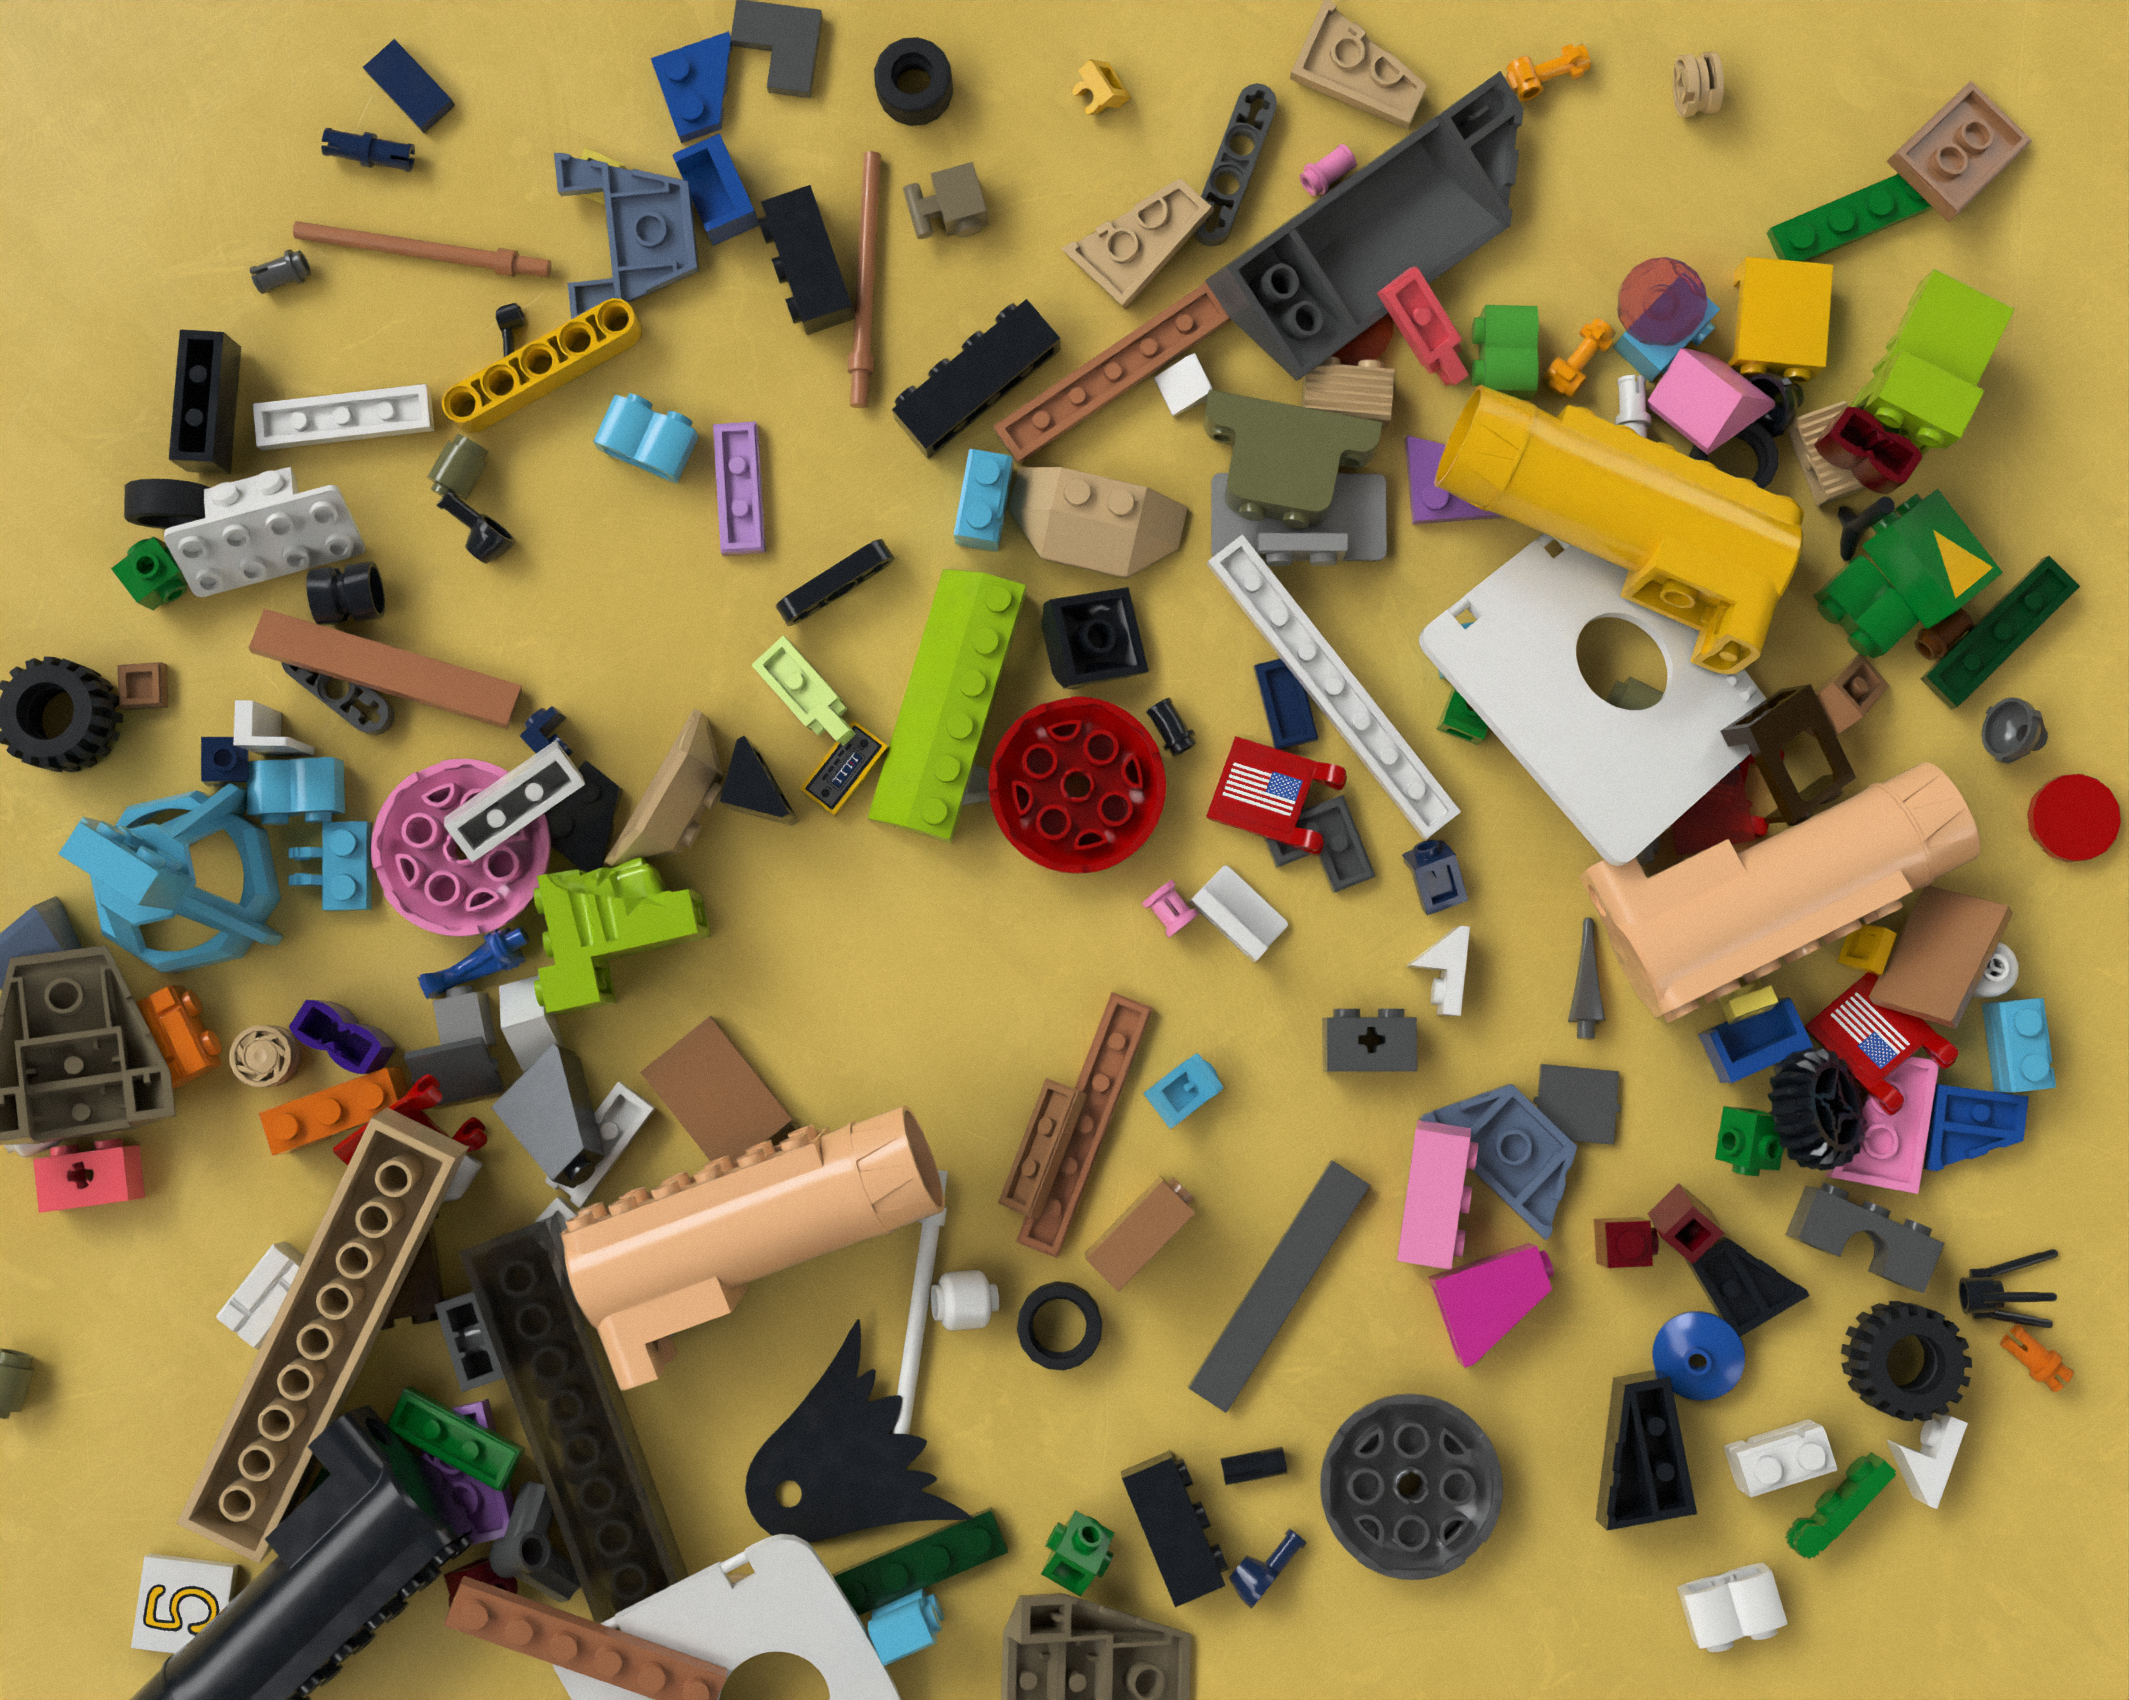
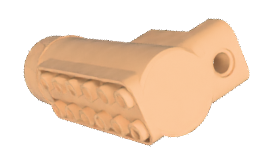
M1923 762L1882 783H1873L1853 797L1738 854L1730 840L1727 839L1648 879L1636 857L1623 866L1609 864L1604 859L1586 869L1579 878L1607 928L1615 956L1632 988L1641 1001L1650 1009L1655 1019L1663 1016L1665 1021L1669 1023L1700 1008L1697 998L1701 996L1704 997L1708 1004L1740 988L1738 978L1743 976L1746 984L1782 967L1778 961L1780 957H1783L1785 963L1788 964L1821 948L1822 945L1818 940L1821 937L1827 945L1863 927L1859 920L1861 917L1867 925L1902 908L1903 905L1899 898L1921 887H1927L1935 879L1977 859L1980 854V838L1969 807L1956 786L1937 766L1929 762Z
M904 1105L860 1122H849L846 1126L832 1132L829 1126L816 1131L813 1124L789 1133V1138L780 1142L777 1146H773L771 1140L761 1142L746 1149V1154L738 1157L736 1161L731 1162L729 1155L715 1159L703 1165L704 1169L695 1173L690 1178L687 1171L677 1173L662 1180V1185L652 1189L649 1193H647L645 1186L639 1187L619 1196L620 1200L610 1204L608 1208H605L603 1202H599L581 1209L577 1212L578 1216L565 1222L567 1228L560 1233L564 1244L565 1263L570 1284L582 1312L598 1331L620 1390L630 1389L658 1379L664 1372L663 1368L666 1364L673 1361L678 1354L671 1334L731 1313L748 1291L746 1283L881 1235L892 1234L897 1228L943 1212L945 1207L944 1194L936 1163L925 1134L912 1110Z

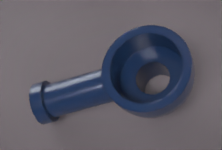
M1290 1528L1285 1533L1286 1537L1266 1562L1246 1556L1229 1577L1239 1597L1251 1609L1300 1548L1303 1549L1307 1544Z

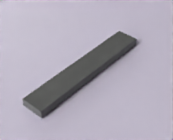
M1333 1160L1329 1162L1188 1385L1190 1390L1227 1413L1370 1184Z

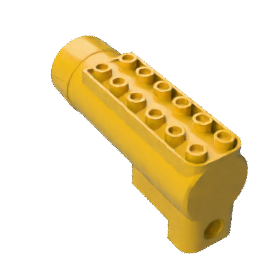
M1479 385L1475 389L1458 417L1444 448L1435 475L1434 485L1486 512L1490 511L1510 518L1628 569L1629 571L1620 597L1699 630L1690 662L1721 674H1736L1760 657L1776 604L1794 574L1803 547L1804 534L1801 525L1805 513L1793 498L1775 495L1759 488L1752 480L1736 478L1718 470L1714 464L1708 461L1695 460L1677 452L1669 444L1656 443L1642 437L1628 426L1615 425L1603 420L1587 408L1574 407L1568 404L1555 417L1537 408L1532 403L1483 385Z

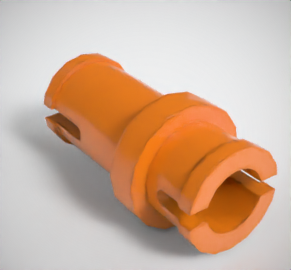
M2021 1324L2015 1325L2009 1331L2023 1343L2022 1346H2019L2007 1334L2001 1339L2000 1346L2009 1351L2030 1370L2029 1376L2036 1382L2043 1381L2052 1392H2057L2064 1387L2055 1377L2056 1374L2067 1383L2073 1377L2074 1371L2061 1362L2062 1356L2055 1350L2048 1351L2024 1330Z

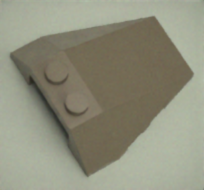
M107 945L10 958L0 997V1145L40 1144L125 1131L176 1116L171 1071Z
M1064 1593L1019 1595L1003 1631L1001 1700H1190L1191 1634Z

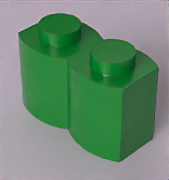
M1862 555L1850 560L1813 595L1819 604L1817 609L1822 617L1832 624L1838 623L1849 635L1847 639L1850 646L1860 655H1869L1873 659L1886 654L1920 621L1898 591L1891 587L1881 571Z

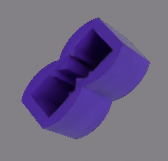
M305 1000L289 1025L293 1035L303 1044L314 1049L327 1050L329 1056L336 1064L347 1071L357 1074H369L383 1069L396 1049L394 1041L384 1031L372 1025L359 1024L351 1011L331 1001Z

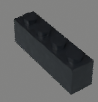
M1025 299L1018 306L1015 303L1008 305L995 318L996 324L985 333L977 331L963 343L961 347L963 351L951 361L945 358L938 362L928 373L930 378L918 388L914 385L910 386L896 398V406L892 409L895 421L927 459L938 452L1061 350L1060 337L1028 299Z

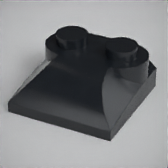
M1129 587L1055 598L1044 603L1041 620L1042 632L1052 674L1063 689L1075 690L1089 684L1149 672Z

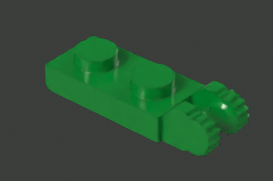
M1872 1452L1867 1457L1861 1456L1848 1467L1846 1471L1847 1478L1836 1490L1829 1489L1820 1496L1815 1504L1817 1511L1810 1518H1797L1792 1523V1528H1789L1788 1532H1786V1543L1803 1558H1815L1816 1555H1819V1551H1823L1885 1488L1896 1476V1470L1884 1459Z

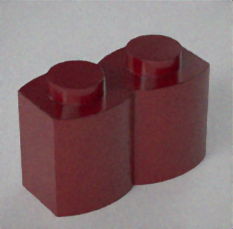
M1847 406L1830 420L1814 444L1818 453L1826 461L1836 467L1851 470L1855 478L1869 490L1887 495L1906 483L1923 458L1919 449L1910 440L1896 433L1885 432L1880 422L1870 413Z

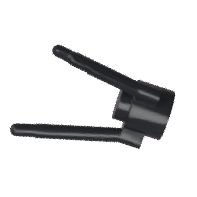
M2051 1249L1988 1268L1970 1269V1277H1962L1959 1282V1299L1963 1312L1965 1314H1972L1973 1319L1990 1318L2029 1326L2051 1328L2053 1323L2049 1319L1997 1310L1996 1308H2003L2005 1302H2053L2057 1300L2055 1293L2004 1292L2001 1281H1993L1991 1277L2056 1258L2058 1251Z

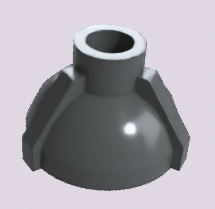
M2014 697L2006 698L1998 702L1994 707L1990 706L1986 711L1987 716L1982 727V742L1986 751L1996 757L1995 761L2009 764L2030 754L2031 750H2040L2046 744L2048 732L2045 728L2041 711L2035 710L2029 702Z

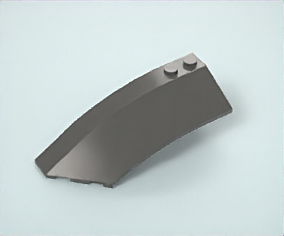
M1501 71L1363 166L1205 280L1229 318L1296 381L1389 313L1377 292L1410 267L1419 268L1429 284L1511 226L1512 209H1508L1510 188L1515 185L1519 150L1515 149L1517 128L1522 125L1524 108Z

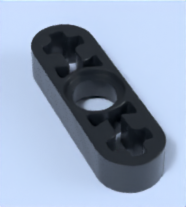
M883 539L875 540L785 596L776 604V609L787 626L795 625L885 569L895 558Z

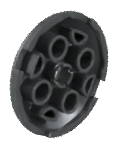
M1408 1393L1377 1399L1357 1410L1340 1426L1333 1436L1323 1459L1320 1474V1495L1322 1507L1333 1534L1358 1562L1388 1577L1421 1580L1437 1577L1457 1569L1466 1563L1465 1560L1483 1542L1486 1543L1497 1523L1500 1513L1503 1481L1500 1463L1491 1441L1470 1416L1442 1399L1423 1394ZM1409 1472L1418 1474L1420 1476V1485L1412 1494L1399 1492L1397 1485L1404 1475L1409 1474Z

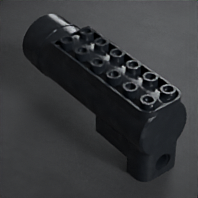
M370 1405L346 1412L331 1423L307 1446L331 1475L265 1538L266 1542L278 1554V1557L176 1654L170 1656L163 1663L161 1670L130 1700H311L308 1695L319 1685L323 1687L344 1668L341 1663L352 1653L356 1655L376 1637L374 1633L376 1629L384 1622L388 1624L409 1605L406 1600L417 1590L423 1591L440 1576L442 1572L439 1568L451 1558L454 1560L474 1543L475 1540L470 1534L475 1530L476 1526L467 1517L460 1497L437 1469L407 1449Z

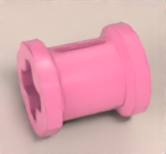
M1172 879L1141 903L1145 909L1151 908L1166 927L1165 934L1168 938L1199 915V912L1196 909H1190L1175 891L1176 884Z

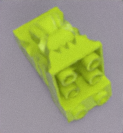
M1934 269L1919 282L1908 303V309L1901 319L1896 334L1885 347L1888 353L1875 364L1872 369L1874 378L1861 388L1850 407L1860 408L1870 413L1880 422L1885 432L1896 433L1907 438L1919 449L1922 455L1931 448L1946 449L1961 439L1984 393V390L1977 387V384L2015 309Z
M642 857L631 859L615 868L602 867L587 873L576 869L537 876L539 887L534 888L533 891L535 905L540 915L545 914L548 931L543 932V944L547 957L549 959L554 958L555 965L538 968L539 979L534 981L537 1002L540 1007L545 1006L546 1013L570 1014L617 1003L608 960L711 937L702 894L691 889L675 892L667 891L659 871Z

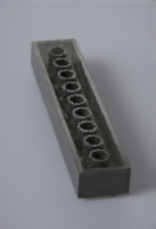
M556 1214L472 1245L460 1251L459 1254L593 1620L600 1624L614 1617L616 1613L684 1580L689 1575L598 1331L585 1317L572 1290L565 1263L564 1244L560 1236L562 1230Z

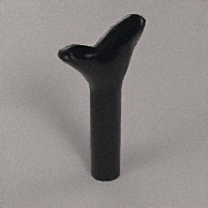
M1881 497L1858 515L1847 506L1839 507L1838 518L1843 527L1840 540V556L1844 561L1852 559L1864 532L1894 510L1895 504L1890 497Z

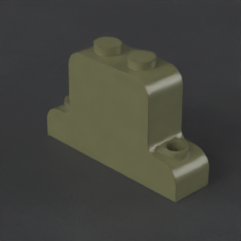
M1210 389L1203 421L1204 431L1212 440L1230 444L1233 448L1225 490V502L1228 507L1238 512L1239 516L1244 519L1262 521L1265 518L1280 520L1285 526L1294 529H1306L1308 526L1318 525L1326 519L1333 498L1338 467L1360 468L1368 464L1374 457L1383 424L1381 421Z

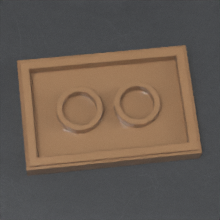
M1970 81L1886 162L1949 223L2032 140Z
M1930 885L1924 887L1887 960L1882 975H1879L1869 995V999L1874 1005L1956 1029L2013 915L2012 910L2008 905Z
M709 1016L640 1072L710 1161L728 1155L731 1162L736 1161L738 1157L746 1154V1149L766 1141L794 1120L712 1016Z

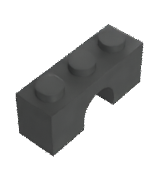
M1823 1182L1821 1189L1805 1186L1785 1234L1786 1236L1825 1253L1840 1257L1847 1240L1853 1234L1864 1231L1869 1235L1874 1245V1255L1868 1272L1907 1289L1920 1293L1925 1292L1944 1246L1943 1242L1930 1237L1931 1228L1906 1219L1904 1225L1888 1219L1891 1211L1868 1201H1864L1862 1207L1846 1201L1849 1193L1833 1185Z

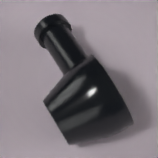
M450 488L438 501L437 507L441 510L444 508L470 528L465 548L485 564L506 553L516 542L514 537L503 526L487 515L476 512L454 495L455 492Z

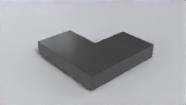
M736 0L730 39L732 46L772 51L767 81L768 93L811 98L823 18L822 11L765 2Z
M1343 795L1302 810L1297 828L1312 830L1323 836L1324 846L1318 857L1333 893L1376 877ZM1264 837L1276 868L1311 855L1290 845Z

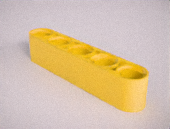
M618 298L606 300L453 385L443 396V411L460 430L466 433L480 432L635 345L642 335L640 320L628 302ZM620 316L629 318L628 324L624 329L620 331L609 330L610 324L615 318ZM582 337L591 339L590 345L585 351L580 353L572 352V346L577 339ZM545 358L552 359V366L546 373H534V367L537 362ZM507 379L514 380V386L508 394L503 396L496 395V389L502 381ZM467 401L476 402L475 409L469 416H458L459 408L463 403Z

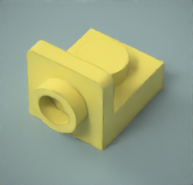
M1743 976L1737 979L1741 986L1740 988L1718 998L1729 1025L1770 1011L1779 1002L1772 985L1763 988L1760 978L1746 984Z

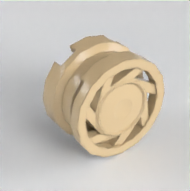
M1716 51L1703 52L1698 58H1695L1693 54L1678 55L1675 60L1672 79L1674 104L1680 117L1694 116L1697 111H1702L1706 115L1718 113L1721 109L1724 93L1723 68L1718 53Z
M257 1025L243 1030L234 1039L229 1051V1064L234 1075L243 1083L253 1087L279 1086L290 1081L298 1072L302 1062V1048L298 1039L288 1029L277 1025Z

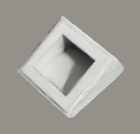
M1195 353L1185 357L1154 377L1172 417L1206 402L1209 389L1213 390Z

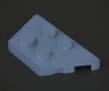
M1507 1084L1422 1114L1419 1118L1421 1121L1471 1128L1470 1142L1479 1143L1475 1170H1471L1542 1239L1547 1240L1551 1236L1553 1230L1551 1225L1558 1202L1562 1200L1566 1186L1565 1178L1568 1169L1572 1166L1577 1146L1513 1084Z

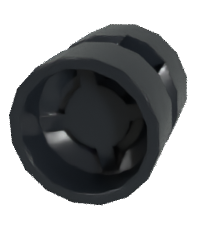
M374 562L349 564L345 567L343 574L338 568L333 569L332 567L308 571L307 597L316 624L322 626L340 624L343 621H347L349 614L356 621L380 619L384 616V588L380 572Z

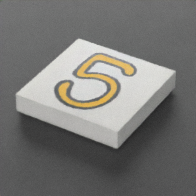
M152 1553L144 1556L131 1648L176 1654L234 1599L239 1564Z

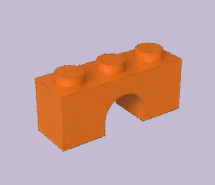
M386 1067L260 1112V1120L272 1156L290 1154L329 1140L333 1135L363 1126L370 1121L371 1117L386 1107L389 1108L409 1092V1088L402 1067Z

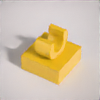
M1090 59L1078 70L1084 80L1074 86L1072 90L1074 96L1083 97L1089 90L1093 93L1092 103L1084 109L1086 114L1097 115L1105 107L1120 108L1132 98L1109 62Z
M1861 923L1863 927L1847 934L1837 963L1850 969L1882 975L1889 954L1896 944L1894 941L1897 933L1885 927Z

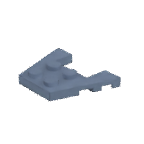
M554 153L557 188L561 197L604 192L613 275L610 279L568 283L571 320L606 300L618 298L630 303L699 272L691 187L688 181L637 169L632 171L614 167L601 161L578 159L565 153Z

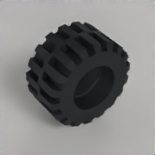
M44 657L43 661L33 658L25 661L27 669L17 666L9 673L13 679L10 682L2 680L0 683V690L3 691L0 698V728L2 730L0 731V743L9 746L6 751L10 755L22 759L21 762L55 772L62 773V771L73 773L81 771V765L90 768L98 764L96 755L106 757L112 749L107 744L110 740L118 741L120 732L114 731L116 723H123V714L115 711V707L119 706V696L109 693L114 687L108 680L100 678V673L64 658L61 660L56 657ZM68 692L74 705L72 722L61 735L49 739L42 726L44 708L53 697L60 693Z
M1889 1301V1305L1878 1303L1871 1306L1872 1314L1860 1313L1856 1317L1860 1323L1859 1327L1849 1326L1845 1335L1852 1337L1850 1345L1842 1344L1841 1354L1849 1356V1362L1841 1364L1843 1373L1852 1377L1847 1383L1852 1391L1861 1394L1860 1399L1863 1402L1892 1417L1895 1416L1901 1420L1913 1422L1914 1418L1920 1421L1933 1420L1932 1412L1942 1416L1950 1411L1946 1403L1949 1401L1956 1404L1959 1403L1963 1395L1957 1391L1960 1385L1969 1386L1971 1378L1964 1375V1369L1972 1368V1358L1963 1355L1962 1351L1968 1349L1969 1346L1966 1338L1956 1336L1960 1329L1954 1322L1944 1320L1945 1316L1937 1311L1901 1301ZM1908 1335H1915L1924 1351L1922 1370L1910 1383L1896 1386L1892 1382L1887 1370L1889 1351L1899 1339Z

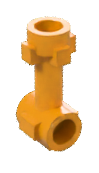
M1573 44L1564 46L1561 49V57L1535 66L1529 56L1517 58L1506 68L1508 72L1506 81L1513 92L1517 94L1520 101L1533 99L1543 91L1541 82L1563 74L1570 75L1573 80L1582 77L1584 71L1590 70V57L1586 47L1583 44L1573 47Z
M1595 318L1590 325L1586 323L1579 333L1584 340L1567 362L1557 357L1546 371L1543 379L1549 382L1548 387L1561 397L1566 394L1573 398L1587 379V376L1581 373L1582 369L1598 349L1606 353L1613 344L1611 339L1614 337L1615 331L1605 321Z

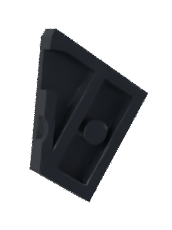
M1726 1237L1718 1239L1694 1264L1685 1259L1718 1316L1727 1321L1736 1330L1739 1337L1810 1296L1805 1288L1777 1272L1776 1269L1757 1259Z

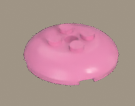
M474 759L440 761L441 763L409 775L390 793L380 809L374 824L371 841V859L373 869H376L379 882L385 892L383 893L384 896L405 919L424 930L437 934L458 937L474 936L506 925L522 913L533 901L534 888L539 887L537 876L547 874L551 854L550 831L545 813H543L473 863L468 858L459 860L456 855L457 843L444 827V817L509 772L496 765Z

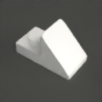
M1459 926L1453 928L1406 966L1441 971L1440 978L1433 979L1431 988V1004L1437 1005L1436 1015L1461 1016L1470 927Z
M1933 1413V1420L1926 1421L1922 1427L1920 1434L1922 1447L1920 1452L1887 1440V1443L1913 1498L1937 1509L1968 1423L1947 1414L1941 1416Z

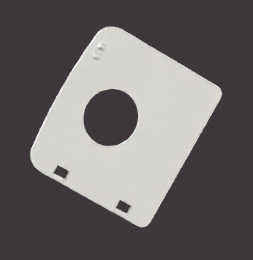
M1542 534L1468 592L1462 599L1430 622L1419 635V645L1432 663L1597 852L1609 864L1623 866L1634 859L1751 753L1747 744L1728 747L1720 731L1765 701L1766 698L1744 669L1736 674H1721L1690 662L1699 630L1620 597L1629 571L1628 569L1547 534ZM1555 539L1563 547L1564 551L1553 559L1544 547ZM1468 609L1477 620L1464 629L1455 618ZM1604 617L1620 618L1639 626L1652 637L1660 648L1667 667L1666 689L1663 697L1656 705L1643 710H1626L1607 703L1593 692L1584 680L1576 658L1577 640L1581 630L1587 623Z
M778 1534L767 1537L745 1548V1551L723 1562L719 1561L600 1623L614 1629L620 1627L622 1632L727 1668V1678L737 1666L753 1656L767 1652H787L805 1658L821 1672L828 1685L830 1700H902L886 1666L881 1664L869 1634L840 1586L814 1548L807 1541L795 1535ZM750 1562L755 1573L732 1584L727 1573ZM553 1664L555 1672L572 1700H655Z

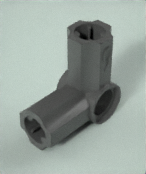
M532 1481L522 1483L505 1536L497 1539L490 1549V1565L499 1577L505 1579L516 1577L558 1602L569 1601L572 1595L581 1588L585 1573L581 1570L580 1563L551 1547L547 1538L558 1505L559 1497L557 1495L559 1491L548 1484H539Z

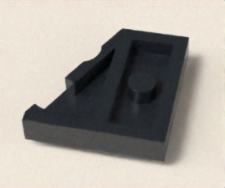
M585 760L578 769L583 776L585 785L546 811L545 816L549 826L551 846L587 873L602 868L604 865L608 843H611L613 835V820L615 812L619 808L623 789Z

